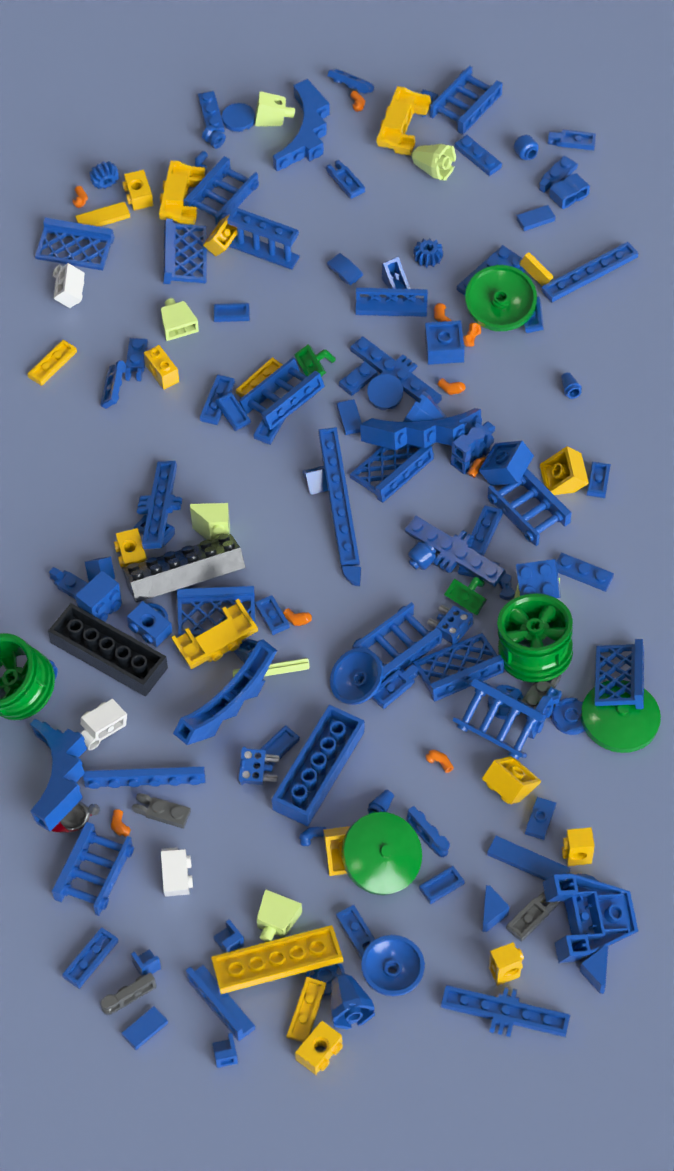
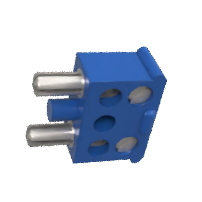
M440 605L438 610L446 615H438L437 620L440 622L430 618L427 624L438 628L442 632L443 639L451 642L452 645L457 644L473 625V614L467 613L454 605L451 609Z
M243 747L239 783L241 785L244 783L263 785L264 781L277 782V775L264 773L265 771L272 772L273 765L265 764L266 761L279 762V755H267L266 750L246 749V747Z

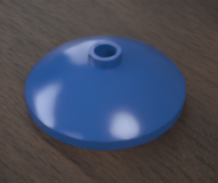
M355 648L344 653L334 664L330 675V687L334 696L348 705H357L369 700L377 692L383 679V665L380 658L366 648Z
M386 935L374 940L366 948L362 957L361 969L365 981L373 990L386 996H401L411 992L418 986L424 974L425 962L421 950L414 942L403 936ZM394 968L396 972L390 973L389 969Z

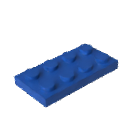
M502 245L457 285V291L465 296L466 288L471 278L480 270L490 266L507 265L525 272L526 270L519 264L523 258Z

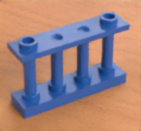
M469 65L436 100L431 102L429 107L430 117L434 118L440 112L456 121L458 124L457 132L463 135L502 95L503 83L497 80L493 85H487L472 77V66ZM469 82L486 92L479 96L464 86ZM459 92L476 102L473 105H468L454 96ZM450 102L466 111V113L459 116L445 108V106Z
M224 156L184 199V206L197 207L214 216L215 224L217 225L220 220L231 214L235 207L238 208L253 190L257 189L259 185L258 173L254 172L250 178H247L232 170L230 159ZM225 176H230L244 184L240 189H237L222 181ZM215 187H220L234 195L230 200H227L212 192ZM209 197L224 206L220 211H217L202 203V201Z
M234 208L227 221L229 225L237 227V235L229 247L292 270L300 258V255L291 252V246L298 237L299 230L240 208ZM244 230L251 232L253 238L244 235ZM260 236L268 238V243L260 241ZM275 241L284 244V249L276 247Z
M291 358L243 396L239 402L246 414L253 409L261 413L266 427L272 430L323 389L325 385L320 373L314 371L309 376H306L300 372L295 358ZM293 377L302 381L295 387L287 383ZM279 388L288 392L282 398L273 394ZM267 398L274 402L268 409L260 405Z
M526 469L520 482L517 484H508L499 491L492 485L488 487L487 498L489 502L498 509H502L503 514L524 534L527 541L532 542L535 546L539 545V533L556 522H560L564 527L571 522L572 512L528 469ZM520 485L528 490L511 503L503 497ZM532 497L540 502V504L522 516L515 510V508ZM544 509L552 514L551 517L535 528L527 522Z
M412 602L407 606H402L395 615L363 638L357 639L352 645V649H369V647L378 642L394 658L388 664L382 662L383 679L381 683L398 669H407L413 664V661L420 659L442 643V632L438 628L428 631L413 616L414 604ZM407 620L423 638L418 642H413L398 626ZM392 631L408 649L403 653H399L384 636Z
M474 678L471 686L475 688L474 691L476 693L462 719L454 717L452 721L458 723L456 727L466 732L469 729L508 750V755L518 760L520 757L526 758L528 754L522 752L521 749L534 724H537L538 721L544 722L547 715ZM488 694L493 697V702L480 728H477L469 722L482 696ZM505 703L510 706V712L496 738L487 733V730L499 706ZM522 712L527 715V722L513 747L505 743L504 739L517 714L519 715Z
M86 822L52 890L54 900L62 902L65 896H73L94 904L95 915L99 916L101 911L105 910L108 905V897L127 858H130L133 854L134 846L132 845L131 837L127 836L124 844H120L98 836L95 832L94 824ZM96 843L118 851L119 854L115 862L89 853L88 848L90 844ZM87 860L109 868L111 871L107 879L80 870L81 862ZM73 878H80L102 886L98 897L72 888L70 884Z

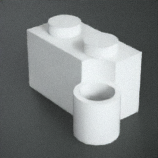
M69 263L65 266L57 265L53 271V277L56 278L53 299L69 308L80 303L83 297L82 290L85 273Z
M114 699L101 703L96 709L84 713L81 717L80 724L85 729L81 734L85 738L84 742L88 750L95 749L101 740L126 726L127 713Z
M178 847L161 849L165 897L189 895V888H193L192 875L188 876V868H192L191 855L187 856L186 849L178 850Z

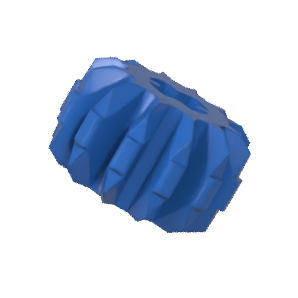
M103 161L101 164L97 163V166L92 167V170L89 172L92 184L98 189L111 187L119 179L118 169L110 161L106 163Z
M431 238L427 241L422 239L421 242H417L413 250L415 262H419L420 266L425 265L426 268L429 265L434 267L435 264H440L443 257L442 245L438 244L437 240L432 241Z

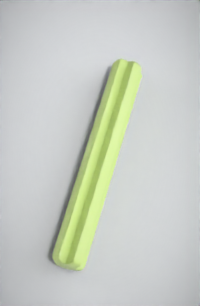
M308 658L272 663L265 676L307 670L310 667ZM240 669L233 670V678Z

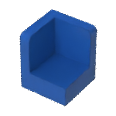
M111 557L85 561L89 582L101 571L115 579Z
M230 919L226 921V928L214 936V941L224 953L238 950L244 946L242 934Z
M150 949L139 956L135 952L131 953L132 963L140 975H147L150 972L153 974L161 969L159 957L154 956Z
M228 1033V1040L212 1044L217 1068L238 1064L232 1033Z

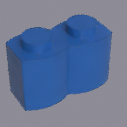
M577 173L568 175L564 181L556 182L550 187L549 197L558 206L565 209L576 201L587 197L590 185Z

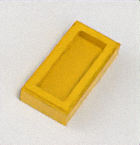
M529 252L519 263L541 286L550 283L553 279V275Z

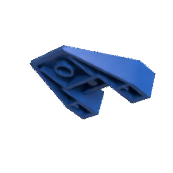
M574 874L553 875L542 882L546 902L565 901L571 935L564 936L554 942L558 963L577 962L596 953L604 946H610L638 932L630 891Z

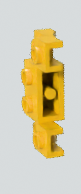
M397 86L390 106L386 108L385 119L381 121V129L376 139L377 145L394 149V152L397 154L411 156L416 140L415 136L406 135V131L413 113L427 115L431 104L430 95L415 93L405 87Z
M170 160L167 179L163 180L164 192L160 194V220L168 218L177 221L179 224L195 225L197 207L184 206V199L188 195L189 187H196L205 177V168L193 167L180 161Z
M239 599L235 600L236 604L228 609L226 607L222 608L227 618L225 621L194 638L189 628L185 629L186 633L178 638L175 636L171 637L191 670L206 661L211 662L221 659L223 654L228 651H235L242 644V640L258 631V627Z

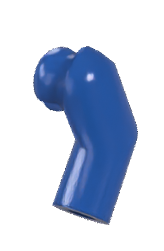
M309 827L300 834V844L302 846H309L311 844L310 840L313 837H324L323 829H326V827Z

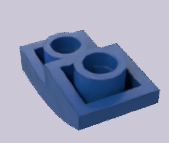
M341 253L327 262L329 269L337 273L340 279L350 286L363 276L359 268Z

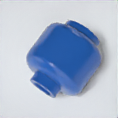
M530 135L518 137L513 146L514 151L522 160L535 158L539 150L538 144Z
M418 542L408 552L409 564L416 570L418 568L426 570L435 561L436 550L428 542Z

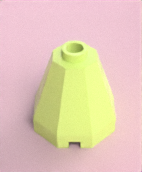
M445 144L418 146L412 152V159L416 166L431 177L446 180L453 172L454 166H451L452 161L455 162L456 154L454 146Z

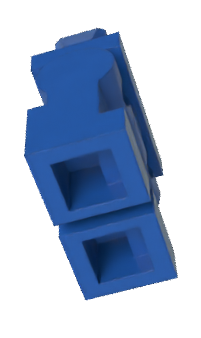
M489 421L483 425L477 422L468 435L462 434L453 441L451 465L461 473L466 474L474 460L482 458L483 454L485 456L489 454L490 445L494 443V438L491 434L495 432V426Z

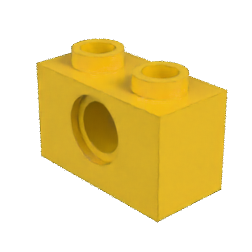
M140 170L124 174L123 190L128 192L126 194L128 205H132L133 211L152 207L153 197L145 171Z
M230 214L219 221L203 244L215 257L226 251L237 235V227L228 224L227 219Z
M160 345L144 352L145 366L163 390L179 382L178 368Z
M138 528L116 533L117 541H114L116 553L120 552L121 556L118 557L121 568H125L131 563L144 562L147 559Z
M592 827L567 830L566 837L563 838L562 858L566 859L567 866L592 864L595 847Z
M514 942L490 951L489 970L497 986L520 977L524 957L521 949L516 948Z
M321 1021L295 1052L296 1061L315 1075L320 1070H325L333 1054L337 1055L343 1047L342 1035ZM319 1046L326 1048L323 1052L315 1050Z

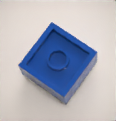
M461 320L425 323L428 365L463 363L465 348Z
M523 441L495 443L479 472L492 486L517 484L520 482L534 455Z

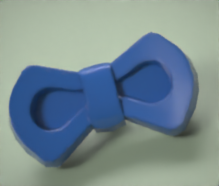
M507 573L499 581L502 588L499 596L504 600H510L515 596V591L511 588L512 576Z

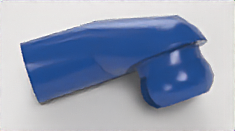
M201 151L195 157V167L205 168L206 173L207 166L203 165V161L208 157V154L205 151Z

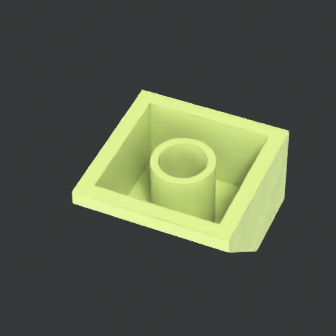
M228 503L190 504L192 528L206 540H213L220 535L230 534Z

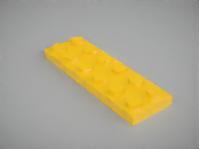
M333 925L211 957L221 994L343 962V956Z

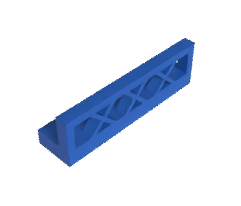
M356 288V315L427 317L428 289ZM360 294H368L369 296L360 297ZM398 295H403V296H405V297H403V298H398L397 296H398ZM415 296H424V298H415Z
M204 965L195 971L191 967L186 970L187 981L238 1041L255 1030V1025L228 993H220L217 980Z

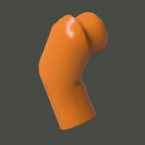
M443 303L435 305L434 318L438 322L452 321L445 316L446 306Z

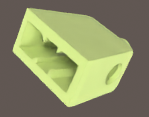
M259 91L255 126H282L284 117L294 118L295 108L286 107L285 97Z
M173 298L165 301V307L161 308V316L166 341L199 332L198 320L186 302L176 303Z
M265 890L257 916V927L263 930L260 939L264 942L272 941L274 935L284 938L301 916L302 903Z

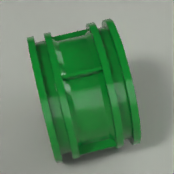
M526 594L512 599L501 609L497 620L499 637L498 655H501L504 660V670L522 681L544 682L554 679L565 672L573 657V619L570 610L563 602L545 594ZM546 637L555 641L547 646L543 644V640ZM523 639H527V641L531 644L530 647L520 645L518 643H520Z
M1 633L0 668L4 666L6 671L0 677V689L3 688L6 694L0 699V716L8 720L27 719L38 713L49 701L55 685L54 669L45 655L31 647L23 639L13 634ZM26 655L27 661L23 668L17 667V656Z

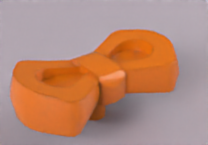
M469 324V331L467 335L463 336L465 346H474V339L477 335L481 334L479 324Z

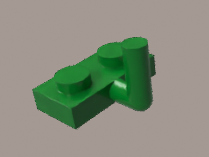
M309 344L294 354L306 376H309L314 371L320 373L321 377L326 374L320 362L323 358H326L330 363L336 361V358L325 349L316 355Z
M474 577L468 587L454 579L444 594L475 615H478L487 601L486 598L474 591L477 586L483 587L485 584L478 577Z

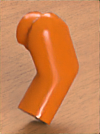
M353 91L350 94V97L355 101L352 107L356 112H360L364 109L366 101L357 91Z
M77 186L75 188L77 197H75L76 200L73 199V204L75 207L81 208L88 200V196L82 186Z
M442 378L437 384L449 395L459 394L465 390V384L462 382L448 383Z
M487 457L474 460L467 474L475 478Z
M289 608L283 612L286 619L294 626L306 625L312 620V615L308 612L295 614Z
M433 749L425 756L429 763H434L435 760L439 762L446 773L454 769L447 755Z
M115 809L112 815L111 829L117 835L127 837L131 831L130 827L122 822L123 811Z

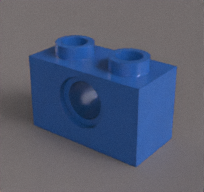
M144 601L127 616L129 629L133 633H139L147 644H152L156 648L172 633L171 622Z

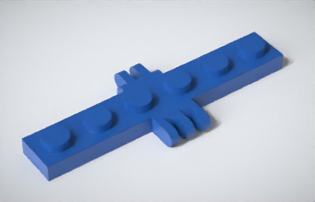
M364 336L350 346L351 352L368 363L380 375L390 374L398 378L402 383L403 391L416 401H418L423 391L429 394L436 404L442 400V395L412 373L417 368V364L412 363V360L407 359L405 355L400 356L395 361Z
M176 461L157 462L151 495L139 497L136 512L140 515L147 514L142 540L143 549L162 548L168 513L181 509L182 498L172 494L177 470Z
M415 516L404 529L407 534L420 542H428L436 552L440 553L435 559L434 564L436 566L440 565V568L443 570L446 568L448 573H451L458 564L493 587L499 583L506 573L504 568L470 548L473 536L471 534L467 535V532L464 530L459 535L455 534L451 537L418 516Z
M448 985L445 987L441 1008L491 1019V1033H494L496 1026H499V1035L503 1034L504 1028H508L506 1036L511 1037L513 1025L566 1037L570 1014L519 1003L520 998L516 997L517 989L513 988L511 996L508 995L509 987L505 986L503 994L499 993L498 997Z

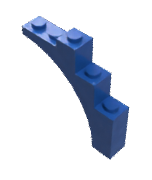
M308 78L293 85L294 98L300 105L304 115L303 123L293 141L283 150L273 155V168L276 171L286 168L305 157L311 161L324 154L323 142L320 138L327 135V124L324 118L330 115V103Z
M474 408L452 417L418 422H395L371 418L360 424L361 441L397 450L406 444L426 448L435 442L452 446V442L462 434H469V431L474 428L477 422L482 425L481 409Z
M264 639L259 640L253 652L234 678L201 708L181 717L173 734L186 745L214 737L223 720L237 716L244 700L259 695L265 683L263 678L278 650Z
M34 719L30 726L35 736L43 741L51 750L53 763L47 788L30 812L36 824L51 831L83 798L80 786L76 782L85 774L82 767L83 763L79 757L87 750L84 742L85 738L81 733L73 732L70 729L63 733L59 729L51 728L46 722L42 723Z

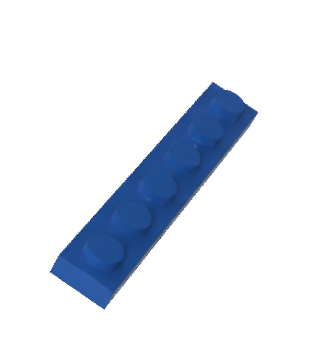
M626 242L542 286L541 291L552 303L638 258L639 253L629 242Z
M204 767L85 771L83 775L85 788L89 787L91 789L100 787L118 788L120 786L139 787L140 785L156 787L166 784L172 786L180 784L198 785L206 783Z

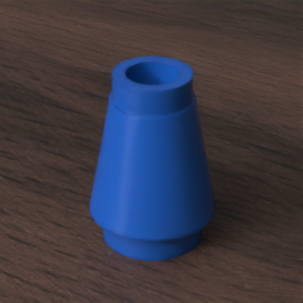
M564 373L561 376L564 394L570 399L579 397L582 389L581 385L571 373Z
M384 790L369 803L368 813L387 812L394 794L389 790Z

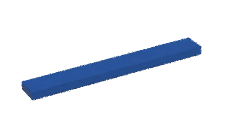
M337 427L318 429L340 566L360 565Z

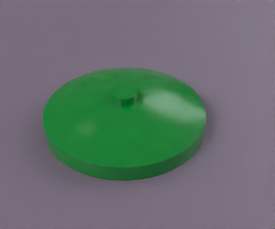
M494 265L484 268L471 278L466 288L465 304L469 315L477 324L489 330H514L524 325L531 318L536 308L537 292L534 283L528 275L512 266Z
M622 680L620 682L626 685L630 681ZM606 681V682H603V683H601V684H603L604 686H606V685L609 684L611 681ZM615 685L610 690L615 693L621 688ZM595 687L588 692L581 708V722L587 735L602 748L619 753L638 751L650 744L658 732L661 721L659 706L646 689H644V709H636L635 704L595 706ZM624 692L620 697L631 698V695ZM604 693L599 699H607L610 695Z
M375 812L363 816L351 825L343 839L341 852L344 868L350 879L366 892L376 895H389L401 891L413 882L420 870L422 847L419 837L407 821L395 814Z

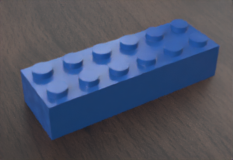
M329 704L272 797V810L308 827L363 736L365 720Z

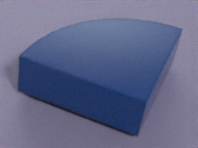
M342 566L343 576L352 585L360 586L361 567Z

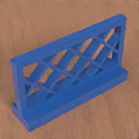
M51 218L44 219V229L35 255L36 259L104 270L110 246L114 241L112 229ZM47 233L55 234L56 238L48 242L46 239ZM66 236L72 237L73 240L67 244H64L62 241ZM83 239L89 240L90 243L84 247H81L78 243ZM60 241L62 247L54 251L51 245ZM99 242L106 243L105 247L100 250L95 246ZM77 244L79 249L71 253L68 248ZM93 246L96 252L87 256L85 250ZM47 247L52 251L48 255L41 254L42 250ZM64 250L69 254L64 258H60L57 255ZM80 253H83L86 257L81 261H77L74 258ZM99 255L101 258L100 264L92 263L91 259Z
M166 218L164 228L163 284H170L171 281L206 283L207 248L203 244L207 240V226L173 223V219ZM176 229L183 230L185 234L180 236ZM201 231L203 235L197 237L193 232ZM190 236L194 241L188 243L185 238ZM179 242L185 245L181 250L176 246ZM197 243L203 247L199 251L193 247ZM188 249L194 253L190 257L184 253ZM179 255L185 259L181 263L175 259ZM199 257L203 262L197 264L193 259ZM190 263L194 268L189 271L184 265ZM181 269L185 274L175 275V272ZM198 270L203 277H196L192 273Z
M406 444L397 450L407 449V453L396 454V450H394V455H384L383 453L393 449L381 447L351 472L350 478L376 494L377 499L383 503L434 459L432 446L421 448ZM410 448L419 449L415 453H409ZM397 459H407L403 464H397ZM394 460V464L384 465V461ZM375 461H381V466H371V464ZM384 470H394L390 475H384ZM381 471V475L371 476V472ZM362 472H368V477H359L358 475ZM371 481H381L376 487L371 485Z
M254 586L177 590L178 636L186 633L182 631V625L187 620L195 625L190 630L193 636H199L207 631L201 627L207 619L214 626L223 622L226 616L219 607L225 602H229L233 606L237 599L241 603L251 602V607L247 610V613H251V618L255 622ZM204 603H210L213 606L207 614L200 609ZM182 604H191L194 609L187 615L182 610ZM197 610L204 616L198 623L191 618ZM216 610L223 615L217 623L210 617Z
M483 633L413 661V664L419 669L418 673L429 689L434 702L471 687L474 678L485 681L504 673V660L501 655H497ZM482 641L484 644L482 648L473 647V644ZM459 649L467 650L465 656L455 653ZM470 651L480 653L478 659L468 657ZM483 654L493 657L488 660H481ZM443 656L449 657L447 663L440 662L438 659ZM453 659L462 660L460 666L451 664ZM466 662L475 663L472 667H464ZM424 664L432 665L430 670L422 669L420 666ZM435 666L445 668L443 673L434 672ZM448 669L458 671L453 675L447 674ZM431 676L440 678L439 681L434 683L429 681Z
M635 639V644L596 646L595 706L635 704L636 709H644L643 639ZM624 651H631L626 657L621 655ZM609 652L611 653V655L605 658L601 655V653ZM617 657L621 661L615 665L611 661ZM625 664L630 666V668L626 671L621 669V667ZM608 665L611 667L608 671L605 672L601 669L603 666ZM615 671L621 674L617 678H613L610 675ZM624 678H627V679L630 680V682L627 683L626 685H624V684H622V683L620 682V681H622ZM604 679L611 681L606 686L600 683ZM615 685L621 688L615 693L610 690ZM627 692L631 695V698H622L620 695ZM604 693L610 695L607 699H599Z

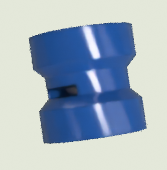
M210 125L203 131L202 139L207 143L210 142L211 146L218 149L225 142L226 136Z

